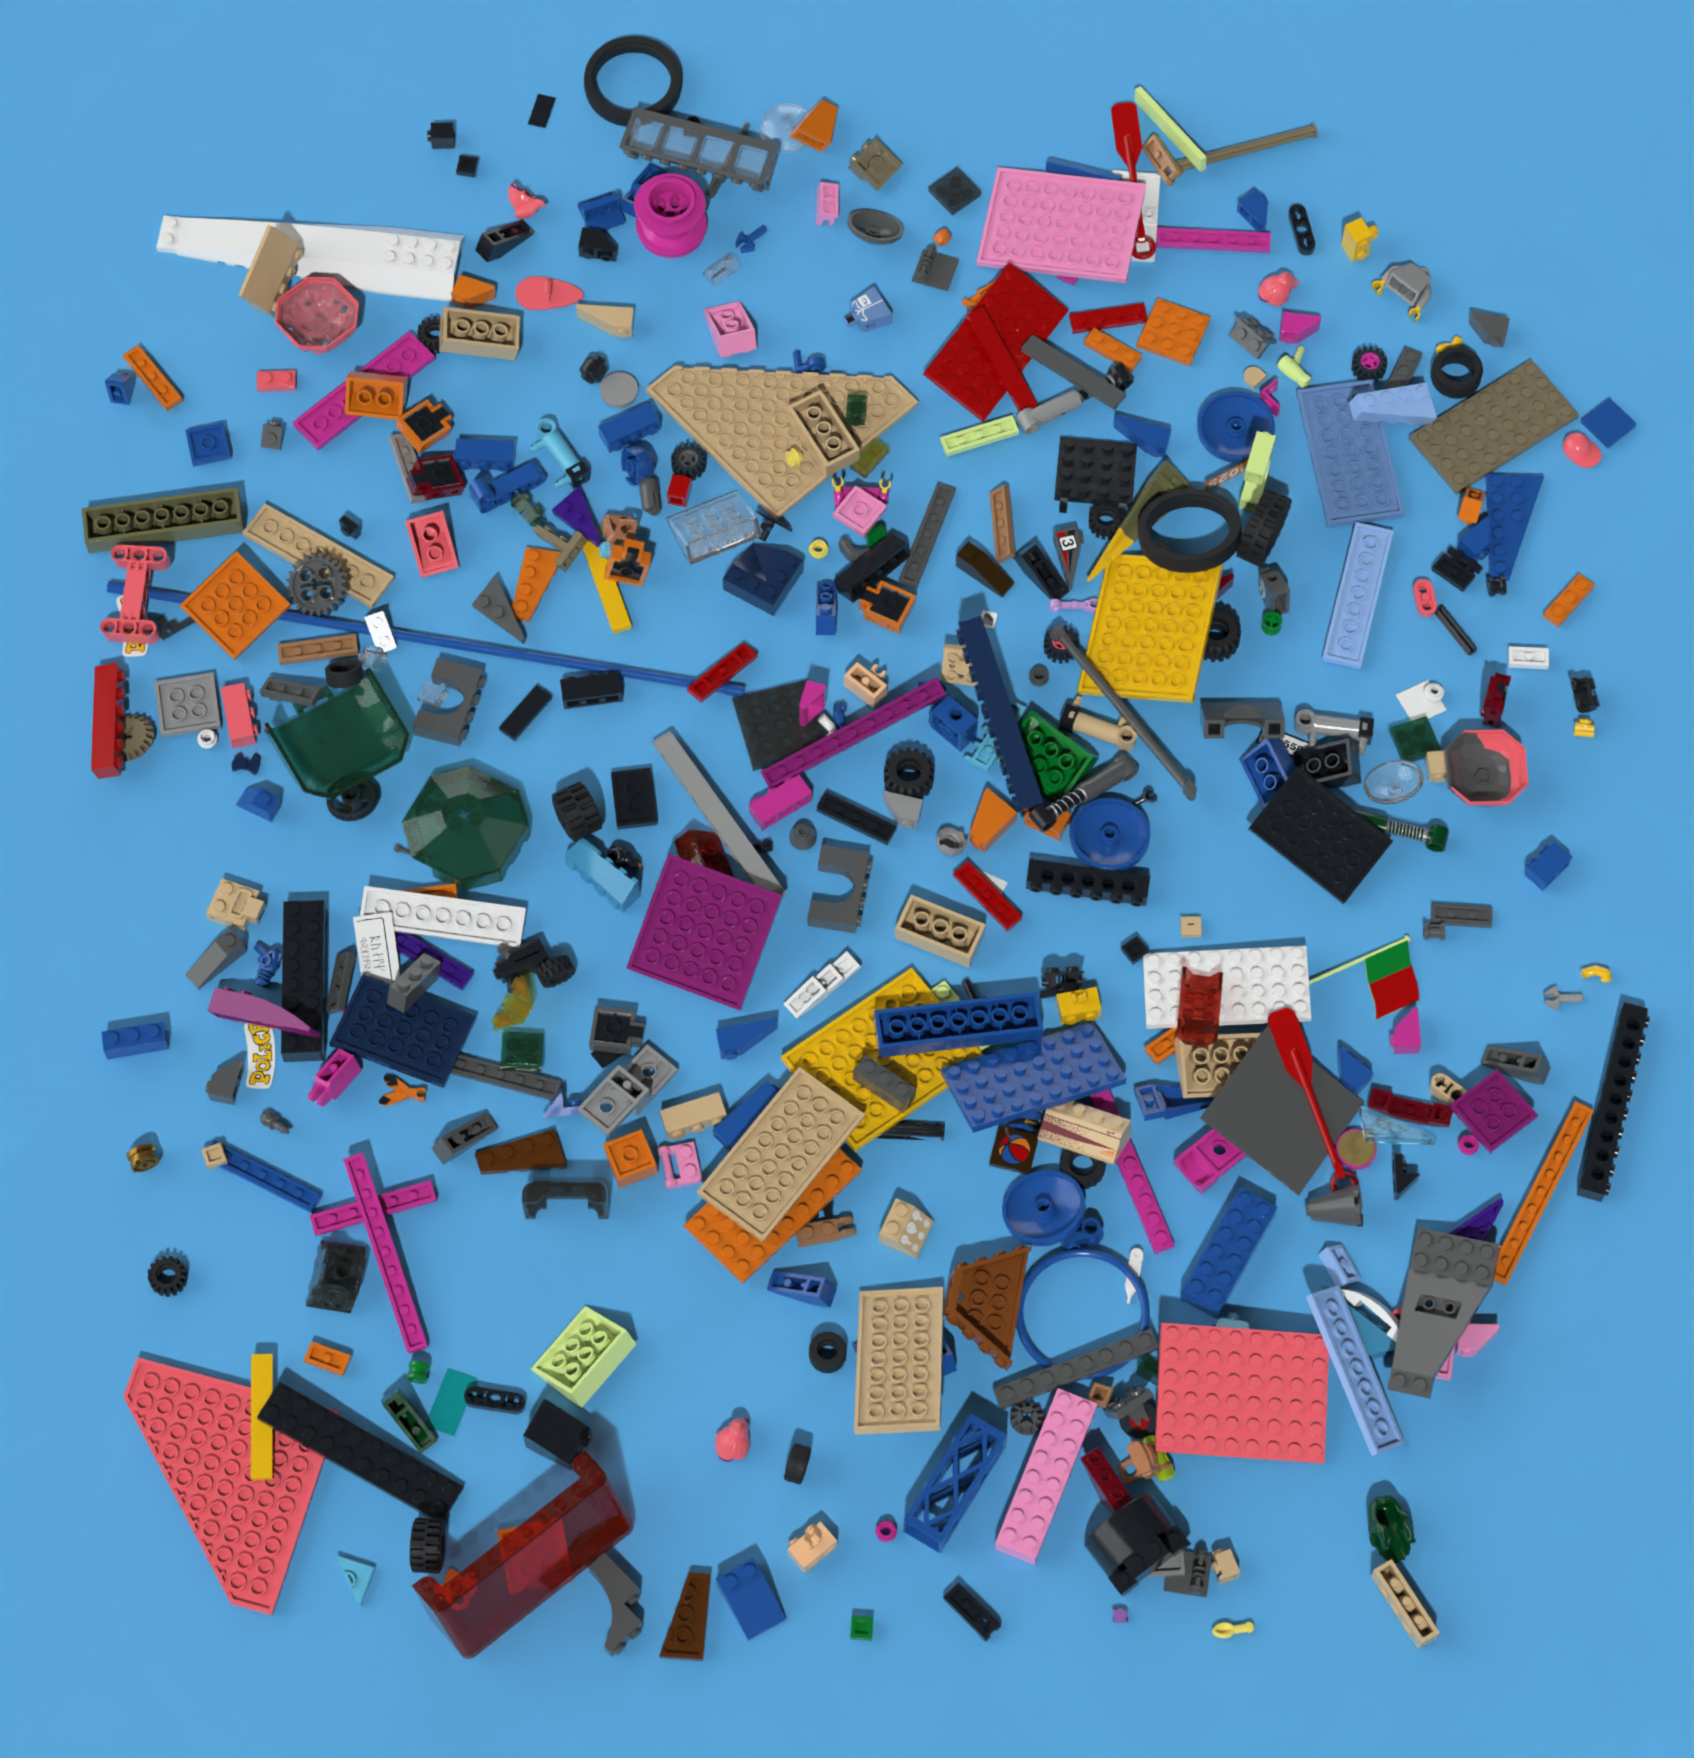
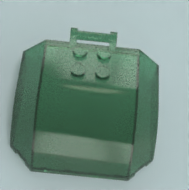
M370 667L366 669L365 678L334 697L327 685L322 687V695L318 701L325 697L328 701L305 713L303 709L308 706L293 703L292 706L298 717L275 728H271L268 722L264 724V731L289 774L304 793L332 800L402 762L410 734Z

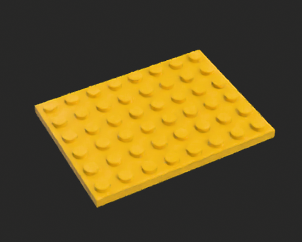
M1120 554L1105 568L1085 658L1119 698L1194 703L1224 564L1202 572L1180 573L1161 568L1152 563L1146 556ZM1082 669L1077 690L1079 695L1105 696Z
M910 968L781 1056V1061L792 1074H794L798 1067L802 1068L865 1114V1118L846 1140L854 1152H857L889 1128L948 1089L941 1075L942 1068L983 1056L978 1047L878 1057L873 1024L874 1010L941 1003L913 968ZM865 1055L916 1088L915 1099L904 1113H901L853 1080V1071Z

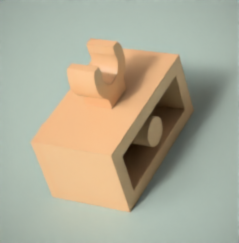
M856 662L844 675V686L875 709L887 696V684L881 681L885 678L886 671L883 670L882 673L877 674L875 671H877L878 665L875 664L870 672Z
M821 1521L817 1525L814 1523L805 1530V1535L800 1539L796 1537L788 1544V1555L803 1573H806L837 1547V1540Z

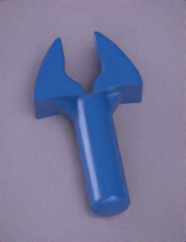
M761 226L749 236H744L740 233L736 239V248L742 243H747L740 248V252L754 251L755 247L752 243L767 232L766 227Z

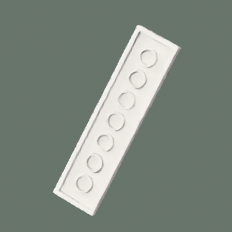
M364 886L360 916L392 912L394 932L495 946L504 943L509 947L517 948L521 946L526 908Z

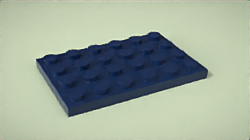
M362 974L329 1042L330 1046L337 1049L340 1048L347 1053L445 1088L473 1028L476 1016L423 996L403 1013L387 1004L389 986L391 984Z

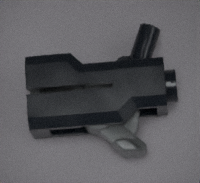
M538 938L517 948L509 947L504 943L497 947V953L503 954V959L494 963L495 969H492L497 981L501 980L503 984L507 982L508 993L516 992V979L529 972L536 974L537 968L549 959L546 951L543 950L544 947L540 939Z

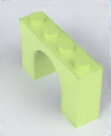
M1256 432L1245 470V485L1240 498L1239 509L1253 512L1260 497L1263 496L1276 438L1275 435L1269 432Z

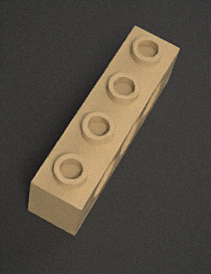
M1391 1559L1374 1569L1371 1578L1418 1650L1436 1640L1440 1632L1393 1560Z

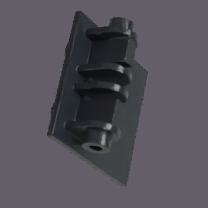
M1078 966L1065 967L1066 971H1059L1057 967L1045 968V972H1041L1042 975H1045V978H1041V984L1046 986V988H1055L1057 976L1059 988L1060 975H1063L1064 983H1067L1066 975H1068V983H1077V986L1083 985V978L1079 977L1078 973H1084V971L1079 970Z

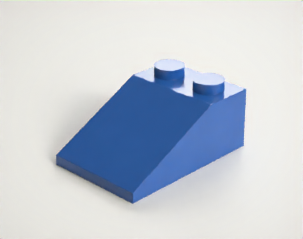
M754 1558L716 1578L718 1589L748 1641L786 1620L765 1576Z

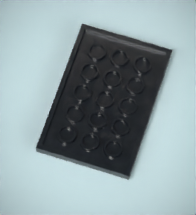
M1299 766L1296 767L1248 828L1249 831L1342 904L1347 901L1393 842V840Z

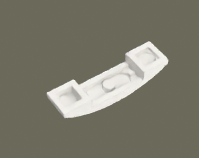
M1341 1289L1343 1296L1354 1306H1361L1364 1303L1392 1327L1387 1335L1395 1342L1397 1341L1400 1321L1385 1305L1365 1293Z

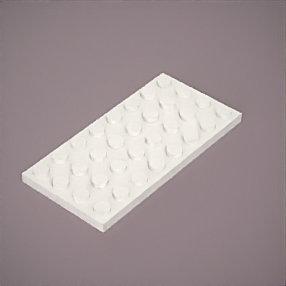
M1306 946L1148 953L1143 956L1146 1029L1268 1023V1016L1272 1012L1283 1008L1292 1009L1296 1014L1298 1022L1311 1021Z

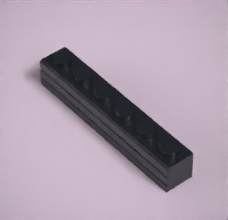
M899 1122L878 1136L877 1139L924 1140L911 1137L916 1136L939 1137L941 1141H944V1125L939 1123L930 1125L928 1123L916 1124L910 1122L907 1124Z

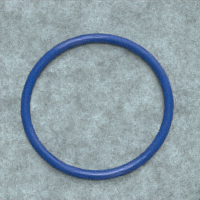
M1093 1249L1065 1250L1046 1258L1027 1275L1023 1282L1016 1329L1024 1348L1039 1365L1046 1369L1055 1364L1045 1359L1031 1343L1024 1326V1302L1027 1292L1036 1277L1047 1267L1064 1259L1074 1257L1095 1258L1115 1266L1125 1274L1133 1284L1140 1300L1141 1325L1138 1333L1148 1330L1150 1308L1145 1289L1136 1274L1118 1258ZM1128 1362L1081 1380H1090L1107 1376L1121 1369Z

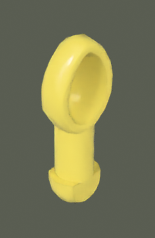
M1222 1622L1212 1629V1633L1218 1638L1226 1639L1233 1636V1634L1253 1632L1254 1624L1246 1622L1245 1624L1232 1625L1231 1623Z

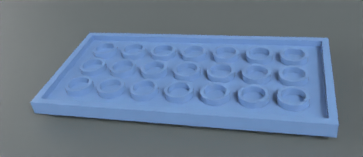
M1372 379L1299 389L1296 392L1327 528L1355 524L1356 522L1364 523L1404 517L1403 505L1383 422L1354 421L1349 402L1357 394L1375 391Z

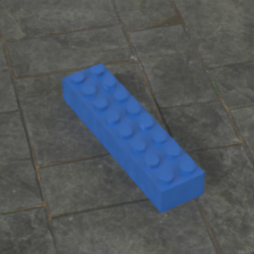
M1037 992L874 1010L873 1014L879 1058L1042 1039L1043 1034Z

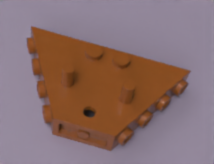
M1021 1245L1009 1253L1001 1251L989 1259L986 1256L974 1260L975 1263L967 1264V1262L960 1263L955 1266L949 1278L943 1312L946 1320L951 1325L957 1326L962 1330V1334L967 1339L973 1340L982 1353L991 1356L994 1359V1363L1006 1371L1012 1366L1010 1357L1026 1264L1032 1246L1025 1248V1245ZM959 1293L963 1295L962 1300H958Z

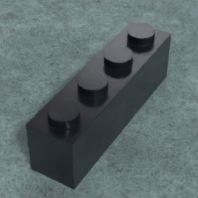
M890 533L833 579L838 593L854 603L863 595L867 586L874 587L911 556L906 542Z

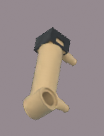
M1076 696L1072 705H1066L1060 719L1059 728L1070 733L1073 730L1116 745L1123 752H1129L1134 749L1137 734L1131 726L1126 725L1127 722L1122 716L1116 725L1080 712L1081 696ZM1129 737L1131 740L1126 741L1122 738Z

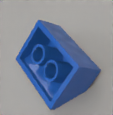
M1266 738L1239 759L1263 809L1296 769L1282 739Z

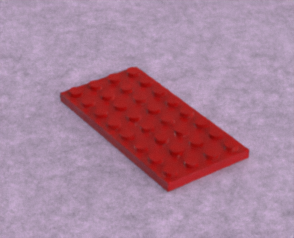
M1010 262L972 310L984 307L1020 373L1032 359L1021 352V347L1032 335L1045 342L1069 311V309ZM967 318L923 373L926 378L981 422L987 418L1007 392Z

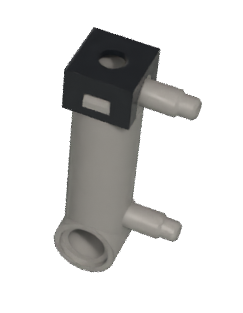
M1308 709L1299 711L1294 723V729L1299 735H1309L1310 748L1315 747L1318 734L1357 740L1356 743H1359L1360 755H1364L1367 745L1371 744L1374 727L1373 718L1360 717V720L1314 714ZM1301 721H1307L1309 724H1303Z

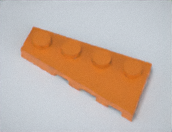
M526 547L512 605L516 620L531 621L544 592L546 593L552 577L557 572L558 566L554 562L561 552Z

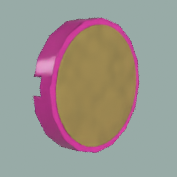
M1350 1129L1342 1133L1338 1138L1335 1150L1343 1166L1345 1165L1352 1170H1362L1369 1167L1374 1161L1377 1146L1373 1137L1366 1131Z

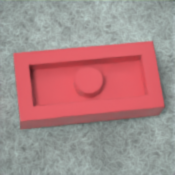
M296 370L257 371V391H296Z

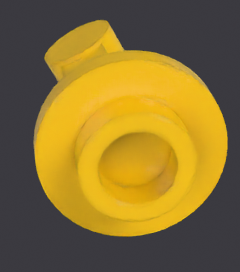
M1580 718L1579 721H1575L1573 736L1594 738L1595 723H1592L1591 719Z

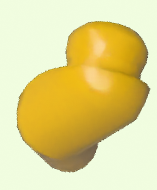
M1455 336L1451 343L1439 344L1436 347V352L1439 354L1446 348L1459 347L1463 340Z
M1594 965L1581 969L1583 979L1600 976L1603 983L1612 980L1611 971L1605 967Z

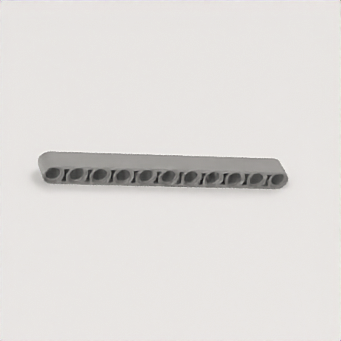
M668 731L652 741L660 756L753 885L781 894L783 897L786 896L780 883L674 735Z

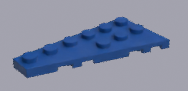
M1486 474L1487 517L1490 518L1489 577L1496 579L1499 576H1504L1505 580L1509 581L1544 475Z

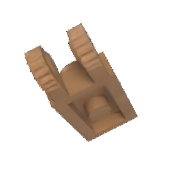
M841 1217L837 1220L835 1218L806 1224L796 1234L799 1248L840 1241V1239L856 1235L854 1228L845 1229L840 1232L838 1230L839 1226L852 1224L854 1222L853 1217Z

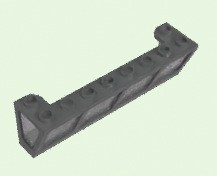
M634 107L619 146L624 151L623 154L632 159H638V156L647 161L657 159L663 165L670 166L672 163L678 165L677 168L682 170L695 169V173L706 175V173L714 174L713 177L716 179L724 180L726 177L732 179L731 182L742 185L743 182L748 183L752 190L763 192V189L769 191L780 146L772 142Z

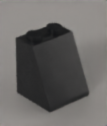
M543 1399L523 1434L526 1448L569 1470L572 1469L573 1465H578L582 1454H580L584 1447L587 1448L592 1440L590 1427L546 1399Z

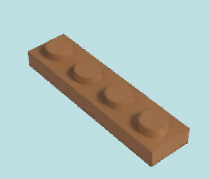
M1005 485L990 492L996 561L999 563H1003L1016 556L1009 487Z
M356 634L277 645L280 666L359 655Z

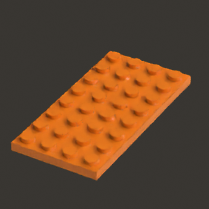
M839 1149L764 1243L709 1203L704 1205L684 1224V1228L743 1285L862 1172V1169Z

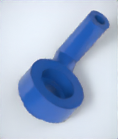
M793 352L796 373L809 371L820 374L826 369V361L823 357H812L806 361V364H802L801 352Z

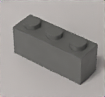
M423 953L389 986L387 1004L404 1013L438 980L441 962Z
M867 1055L863 1057L853 1071L854 1081L901 1113H904L915 1099L916 1088Z

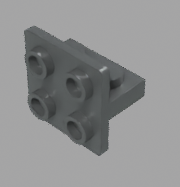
M1236 317L1235 321L1237 324L1228 335L1256 359H1260L1270 344H1276L1277 342L1274 334L1266 328L1264 330L1259 326L1260 322L1254 317Z

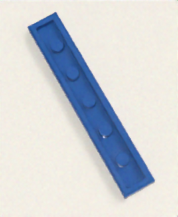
M213 1140V1142H212L211 1145H214V1144H217V1143H220V1142H218V1141H216V1140ZM222 1144L228 1163L219 1167L311 1214L313 1213L322 1198L321 1193Z

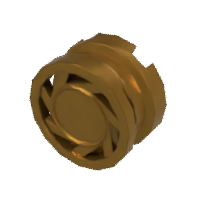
M153 1144L139 1145L127 1152L126 1156L128 1161L131 1162L132 1172H144L152 1169L159 1163V1158L155 1154L156 1150Z

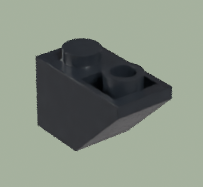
M582 227L578 245L579 257L617 262L616 247L602 230Z

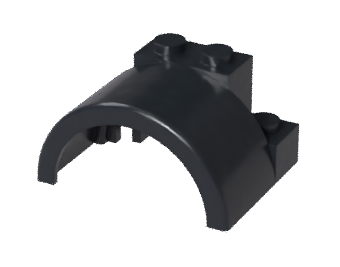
M1146 1493L1128 1502L1104 1520L1088 1536L1084 1546L1123 1597L1138 1586L1140 1581L1171 1557L1178 1555L1191 1543L1154 1494ZM1166 1533L1165 1539L1161 1541L1158 1536ZM1124 1564L1127 1569L1123 1571L1118 1570Z

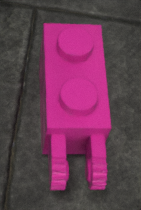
M339 1048L315 1075L314 1081L316 1085L309 1092L308 1099L312 1102L317 1100V1104L321 1107L325 1106L331 1099L336 1100L362 1071L355 1057Z

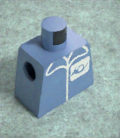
M875 287L870 288L851 301V314L844 317V322L848 328L858 324L862 332L892 324V313Z

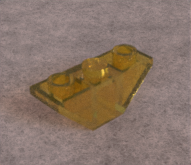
M522 974L520 978L516 976L510 986L513 988L510 996L505 995L501 1006H503L501 1013L496 1012L491 1021V1024L494 1025L492 1029L495 1031L524 1023L534 1005L526 977Z

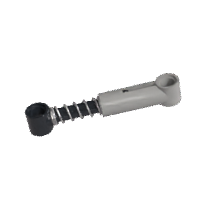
M1124 364L1114 366L1109 370L1108 375L1102 378L1120 390L1128 388L1134 382L1133 377ZM1073 389L1033 409L1031 407L1023 409L1017 414L1016 420L1025 434H1033L1042 425L1082 407V402L1085 403L1087 399L1091 400L1093 396L1081 389L1080 391Z

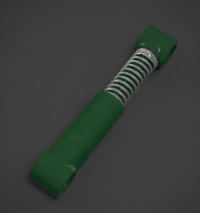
M1352 808L1384 834L1387 833L1388 835L1390 833V835L1394 834V836H1401V838L1404 837L1405 839L1407 837L1408 840L1410 838L1411 840L1415 839V842L1417 840L1418 842L1421 841L1425 843L1427 849L1434 852H1443L1446 848L1449 830L1444 826L1432 825L1428 829L1425 827L1422 829V827L1418 828V826H1411V824L1408 826L1407 823L1404 825V822L1401 824V822L1390 821L1388 816Z

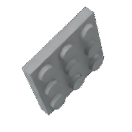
M213 672L154 682L162 738L197 733L205 729H221Z

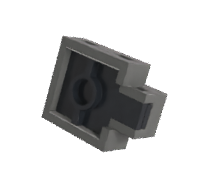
M595 1006L589 1041L590 1050L631 1055L632 1047L643 1048L645 1023L636 1022V1011Z

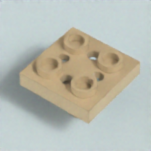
M945 644L940 681L975 686L976 682L972 683L969 676L968 667H970V664H965L962 648L964 646Z

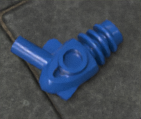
M257 943L254 946V950L260 954L258 958L260 969L257 970L260 974H257L258 977H255L254 984L266 988L269 984L267 981L273 978L271 974H275L280 967L279 963L282 960V954H280L277 948L268 951L260 943Z

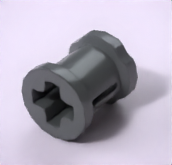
M1424 922L1423 939L1440 938L1445 940V922L1440 924Z

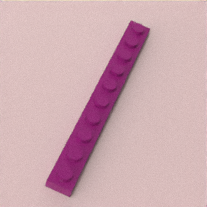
M936 677L760 772L769 789L778 787L787 778L806 772L947 695Z

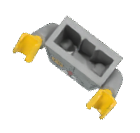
M1412 263L1405 266H1392L1381 277V281L1377 280L1372 283V291L1376 287H1380L1376 294L1381 295L1385 285L1411 306L1416 305L1415 308L1409 311L1408 319L1411 314H1416L1417 317L1414 322H1417L1420 317V310L1424 309L1431 298L1432 287L1430 282L1432 279L1427 268L1423 267L1420 269Z

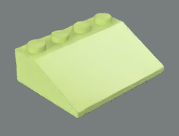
M585 1306L533 1365L531 1370L568 1400L582 1408L636 1346V1342L626 1329Z

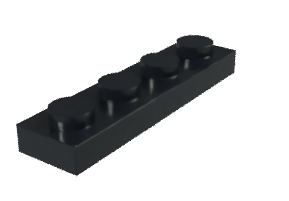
M827 792L817 806V812L887 846L897 830V826Z

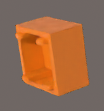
M642 1129L603 1144L605 1156L619 1189L658 1174L657 1164Z

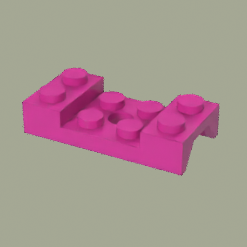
M1212 1129L1175 1158L1174 1166L1202 1195L1217 1183V1180L1247 1155ZM1221 1146L1225 1149V1153L1218 1155L1214 1152V1148Z

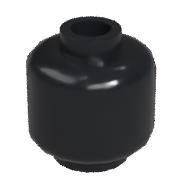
M599 355L595 357L587 356L579 369L580 377L592 385L600 383L608 371V367L604 364L606 360Z

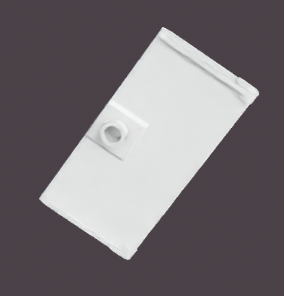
M1112 171V173L1123 175L1121 181L1130 182L1129 171ZM1136 172L1138 183L1146 184L1142 206L1145 236L1151 238L1156 244L1160 175L1157 173ZM1149 242L1136 244L1137 254L1150 252ZM1155 253L1152 257L1145 260H1139L1132 255L1131 261L1155 262Z

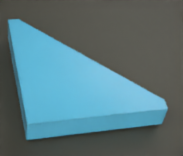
M337 1555V1561L358 1605L362 1606L376 1569L373 1566Z

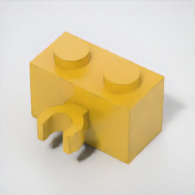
M1362 218L1346 224L1344 228L1341 246L1352 262L1365 259L1369 255L1372 240L1378 238L1376 233L1379 230L1376 225L1368 228Z
M1097 987L1056 994L1055 1002L1061 1024L1072 1025L1081 1020L1093 1021L1101 1017L1102 1008Z

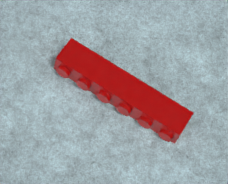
M118 663L95 666L91 770L98 779L121 776V768L124 766L122 734L125 732L123 723L125 707L123 702L124 698H126L124 688L126 673Z

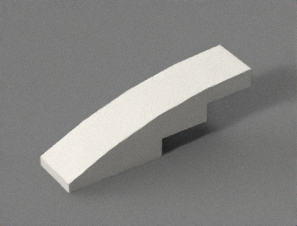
M846 951L832 965L829 964L816 977L812 976L783 1004L798 1019L840 987L861 966Z

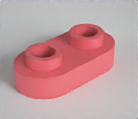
M1420 579L1415 582L1413 587L1416 609L1422 617H1431L1437 609L1433 585L1426 579Z

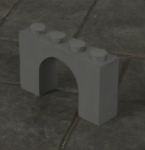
M437 658L431 674L433 684L457 690L464 697L463 703L455 712L446 715L419 709L413 724L414 735L460 747L462 740H466L468 729L466 728L468 723H471L473 720V708L479 703L480 688H484L486 677L483 675V669Z
M1201 702L1200 722L1204 739H1223L1224 727L1232 724L1257 726L1262 729L1264 738H1284L1285 718L1281 702Z
M821 845L818 871L845 876L852 882L854 891L848 899L839 903L811 900L807 917L808 926L856 933V928L861 927L862 915H859L860 908L864 909L866 897L863 896V891L868 890L869 878H866L867 872H871L873 860H869V852Z

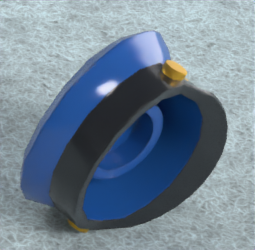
M1037 1112L1006 1122V1126L1038 1135L1037 1121L1041 1118L1042 1113Z

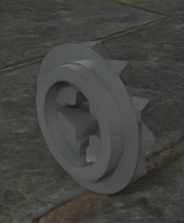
M1023 1401L1015 1405L1010 1413L1011 1426L1022 1435L1035 1434L1041 1429L1044 1422V1414L1040 1406L1035 1405L1033 1402ZM1022 1413H1025L1026 1415L1032 1413V1423L1027 1420L1025 1422H1022Z

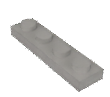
M403 434L390 435L388 440L410 504L429 502V500H425L423 494L413 496L406 481L409 472L414 471L413 466L417 460L413 446Z

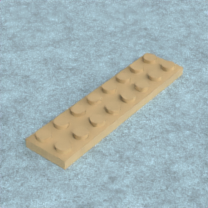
M265 503L242 532L243 536L297 566L300 565L298 559L305 561V555H309L311 558L313 553H316L318 557L320 553L325 554L326 557L328 555L332 556V561L334 559L339 561L337 566H344L341 572L348 573L344 580H348L349 583L345 584L344 587L348 588L349 591L343 593L371 609L374 608L394 581L393 575ZM328 569L325 570L323 573L324 579H326L329 576Z

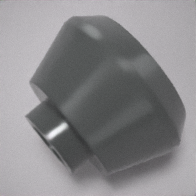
M799 824L791 830L789 840L794 848L808 850L816 843L817 835L815 830L809 825Z

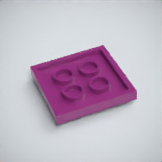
M1498 1069L1449 1106L1453 1113L1490 1154L1538 1117V1114Z

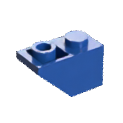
M1341 1047L1337 1055L1339 1081L1358 1096L1372 1080L1374 1072H1372L1369 1065L1357 1060L1351 1051Z

